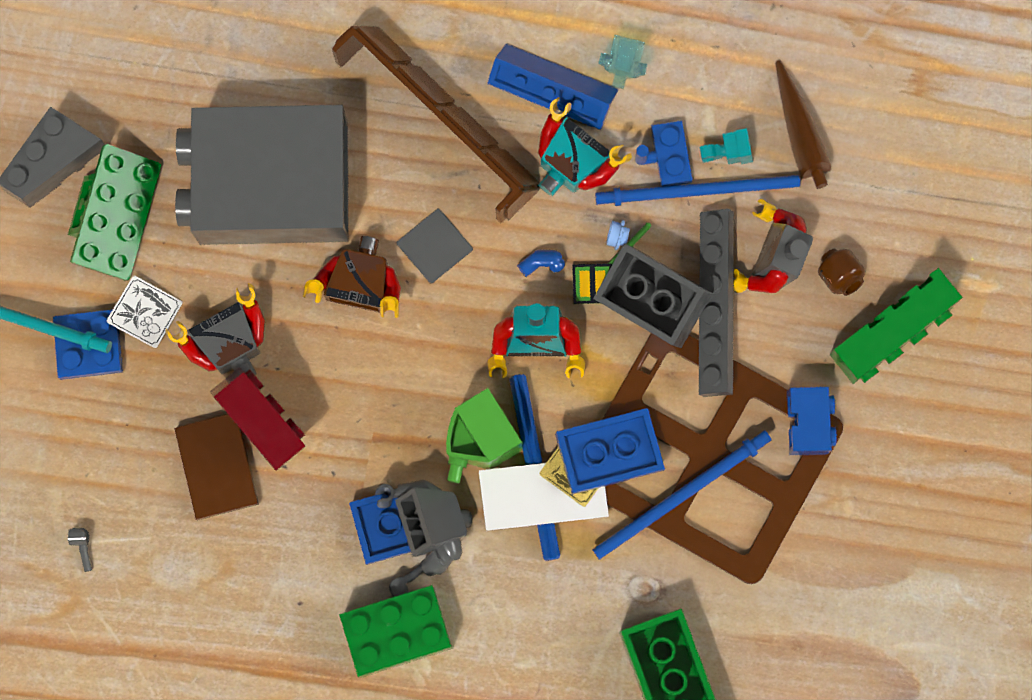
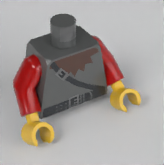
M763 199L757 201L764 205L761 213L752 212V214L764 222H771L773 220L774 223L771 224L752 275L747 278L738 269H734L733 277L736 279L733 281V290L736 293H742L747 287L749 291L777 293L781 288L799 277L813 242V236L806 233L807 227L801 216L780 208L776 209L774 205Z
M248 283L249 290L251 291L248 296L240 295L237 287L235 290L237 303L189 330H186L181 322L175 321L181 328L180 333L173 336L166 329L167 336L171 341L178 343V347L192 363L207 371L218 370L221 374H225L232 369L235 371L240 367L244 373L250 369L256 375L257 373L250 359L260 354L259 346L264 341L265 319L258 302L254 300L255 291L253 285Z

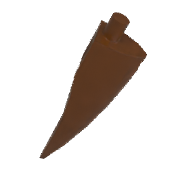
M778 60L775 62L780 97L792 152L801 179L812 177L816 189L824 188L828 185L824 173L831 171L830 161L802 96L782 62Z

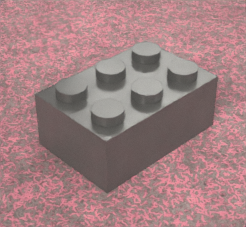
M624 243L593 299L672 346L682 348L713 293L640 250Z

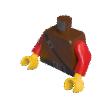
M361 236L358 251L343 249L340 255L333 256L317 272L313 280L305 283L303 297L306 298L307 294L315 293V302L319 303L324 291V297L328 302L378 312L381 317H384L386 311L392 310L394 311L395 318H398L401 287L395 270L388 266L386 258L376 256L379 240L369 236Z

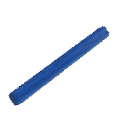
M524 374L514 375L510 377L509 381L520 439L522 441L525 465L541 464L543 462L527 379ZM554 523L537 525L543 559L551 561L560 558Z

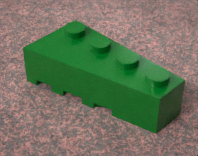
M939 267L929 274L930 276L922 285H915L898 300L897 304L887 307L873 319L872 323H867L832 351L830 356L852 384H855L860 379L864 383L869 381L879 373L876 367L886 360L888 364H891L904 353L901 350L904 345L911 342L914 346L928 335L925 330L933 323L939 327L953 316L950 310L963 297Z

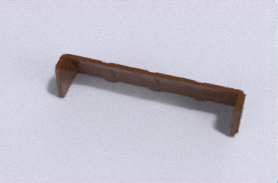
M351 26L336 40L332 52L335 62L339 67L344 66L365 46L512 189L495 208L496 219L500 223L505 219L510 220L539 191L538 184L540 182L507 150L500 149L497 146L499 143L462 107H457L454 104L455 100L420 66L413 65L411 57L382 29L372 26Z

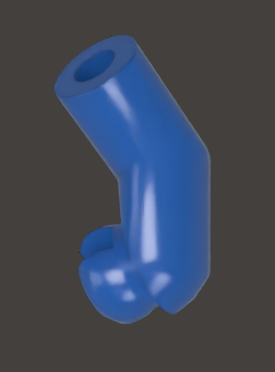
M538 249L517 264V267L527 277L540 266L549 267L551 271L557 273L565 267V261L562 259L563 255L557 250Z

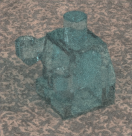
M615 35L610 55L601 53L599 65H602L607 72L614 75L612 87L624 89L626 78L633 79L646 74L648 64L641 63L645 42Z

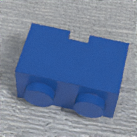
M829 387L790 388L787 391L788 418L794 417V426H791V429L788 430L789 455L828 454L832 451L831 446H836L837 441L836 428L830 425V415L835 414L834 395H829Z

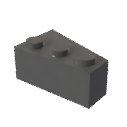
M50 106L0 176V187L6 193L31 208L59 187L61 182L75 171L78 173L82 170L86 163L100 154L102 146L105 144L100 138Z

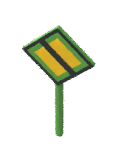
M646 223L627 245L633 247L651 228V224ZM619 252L608 264H572L573 304H600V302L593 298Z

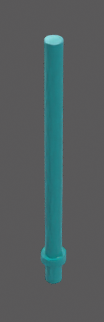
M0 306V319L82 345V349L88 351L95 349L109 353L111 350L112 342L96 337L94 332L87 331L83 333Z

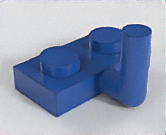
M682 121L652 125L651 132L655 151H649L645 145L638 146L635 156L636 163L638 165L657 163L661 187L692 183L693 179Z

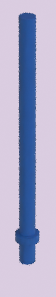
M799 175L630 190H620V187L613 188V191L595 192L596 205L614 203L615 206H621V203L796 188L800 187Z
M764 430L751 440L747 438L742 441L743 445L593 548L594 554L599 560L741 461L749 456H756L758 454L757 450L772 441L769 434Z

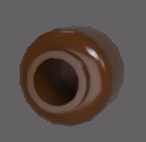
M831 249L821 257L822 263L819 266L818 274L833 294L847 296L857 291L863 285L865 269L851 250Z

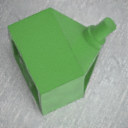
M488 388L454 409L446 440V453L449 456L448 464L451 465L447 478L449 482L460 483L462 470L467 467V463L487 470L494 469L523 451L522 441Z

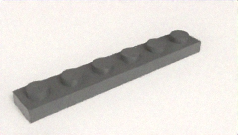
M729 208L700 212V286L713 293L699 317V395L703 397L733 395L734 212Z

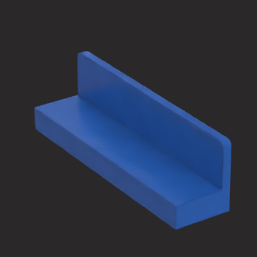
M505 44L495 57L487 82L489 85L550 109L551 102L560 97L557 102V108L560 111H564L569 102L572 106L569 113L565 116L599 130L603 127L611 103L618 92V89L509 44Z

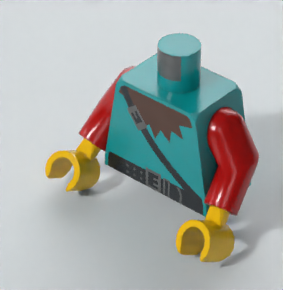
M560 97L556 98L550 104L551 114L548 115L540 133L538 153L541 157V167L548 172L539 183L540 188L548 195L553 196L562 185L574 193L579 189L586 191L605 185L619 169V164L627 163L631 160V153L621 159L618 156V151L623 145L614 146L609 151L569 118L566 117L563 120L561 117L569 113L572 106L569 102L565 110L560 111L557 108V102Z
M537 303L530 306L513 307L511 316L496 324L491 350L494 356L490 357L487 362L490 377H492V370L495 368H502V378L506 377L507 366L503 355H569L566 363V376L568 378L571 377V368H578L581 371V378L584 376L585 360L579 356L581 354V344L578 326L568 318L563 317L559 307L543 306Z

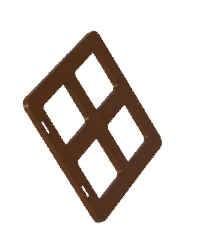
M651 333L603 419L648 408L656 438L689 457V463L675 486L673 494L732 453L726 449L725 443L750 399L755 398L788 416V390L733 360V395H726L707 431L704 434H698L646 405L642 397L668 353H675L699 367V340L689 335L683 347L679 348L672 346ZM648 354L657 359L650 374L639 371ZM830 415V425L836 428L838 441L843 432V424L839 418ZM831 452L826 455H802L787 481L780 480L745 459L723 474L726 478L771 502L773 506L771 513L746 555L734 551L685 522L684 516L697 493L647 528L742 582L756 584L767 571ZM617 484L605 486L607 505L633 520L655 506Z

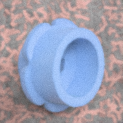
M621 220V223L612 221L610 224L606 245L614 247L615 250H618L620 245L626 244L630 228L624 227V220Z

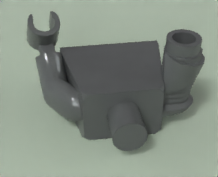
M427 480L399 484L398 488L395 489L388 484H382L376 489L375 495L386 494L389 497L378 500L377 506L379 508H388L392 504L393 499L397 498L395 500L412 557L432 552L421 562L422 570L426 575L442 574L453 560L460 559L462 555L460 539L466 536V528H469L472 524V514L467 509H460L457 497L453 492L442 491Z

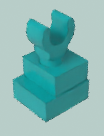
M747 128L724 133V144L722 145L709 144L700 146L703 163L715 161L725 156L727 157L728 165L740 162L742 165L753 162Z

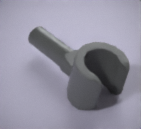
M72 528L68 531L69 545L79 546L84 572L92 571L88 554L89 532L84 528Z
M421 565L409 574L396 578L391 582L389 590L392 597L409 592L407 583L423 573Z

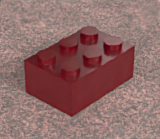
M239 367L210 392L275 471H277L306 446L301 441L305 434L291 418L285 421L280 416L285 410L271 394L265 397L260 392L264 385L250 369L244 373Z

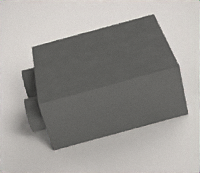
M343 105L191 108V128H178L176 132L177 162L179 166H191V189H177L175 212L177 225L179 227L190 226V231L200 245L349 242L348 120Z

